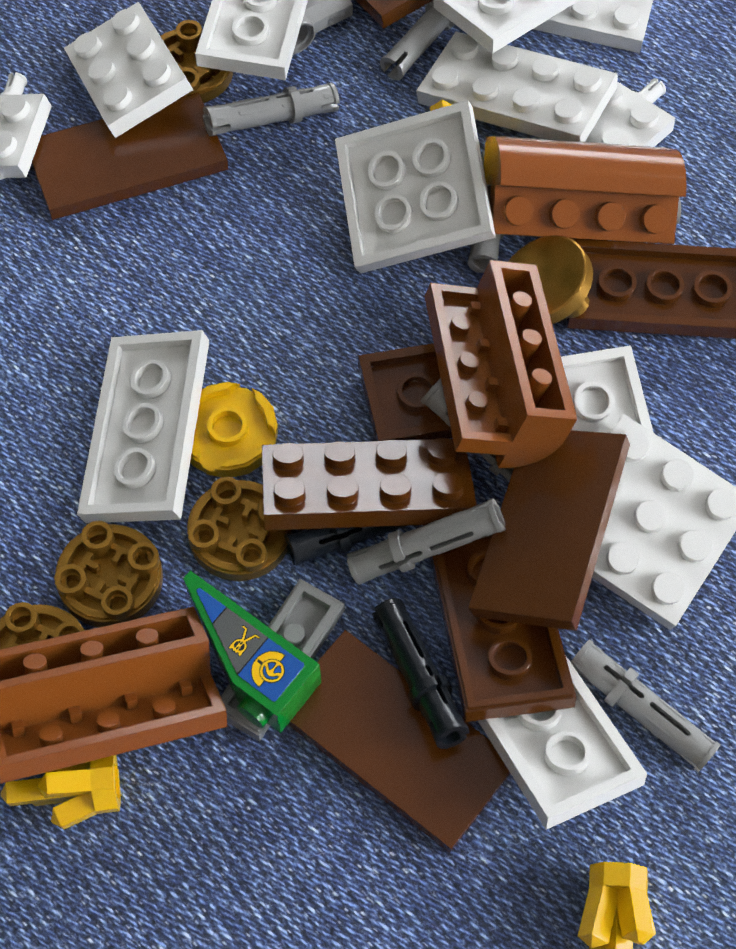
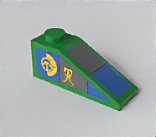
M190 570L183 578L189 600L198 614L210 645L239 702L237 709L257 727L263 728L266 724H269L281 733L322 683L320 664Z

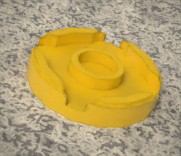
M224 382L203 388L190 460L192 466L208 475L217 477L246 475L262 466V445L276 444L278 435V424L273 406L259 391L253 388L252 391L247 388H241L238 383Z

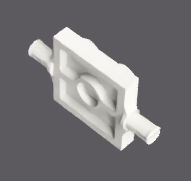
M13 72L9 74L4 91L0 94V180L27 177L52 107L45 94H23L28 81L25 76L15 72V75Z
M654 78L639 92L632 91L617 82L615 92L585 142L655 147L673 131L675 123L674 116L653 104L666 92L663 82L660 81L658 83V79Z

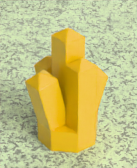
M113 755L46 772L42 778L6 782L0 797L9 806L27 804L41 806L61 803L53 807L51 822L64 830L96 814L119 812L121 791L117 757Z
M623 862L590 864L589 889L578 937L589 946V949H633V942L639 945L645 944L656 934L648 900L647 867Z

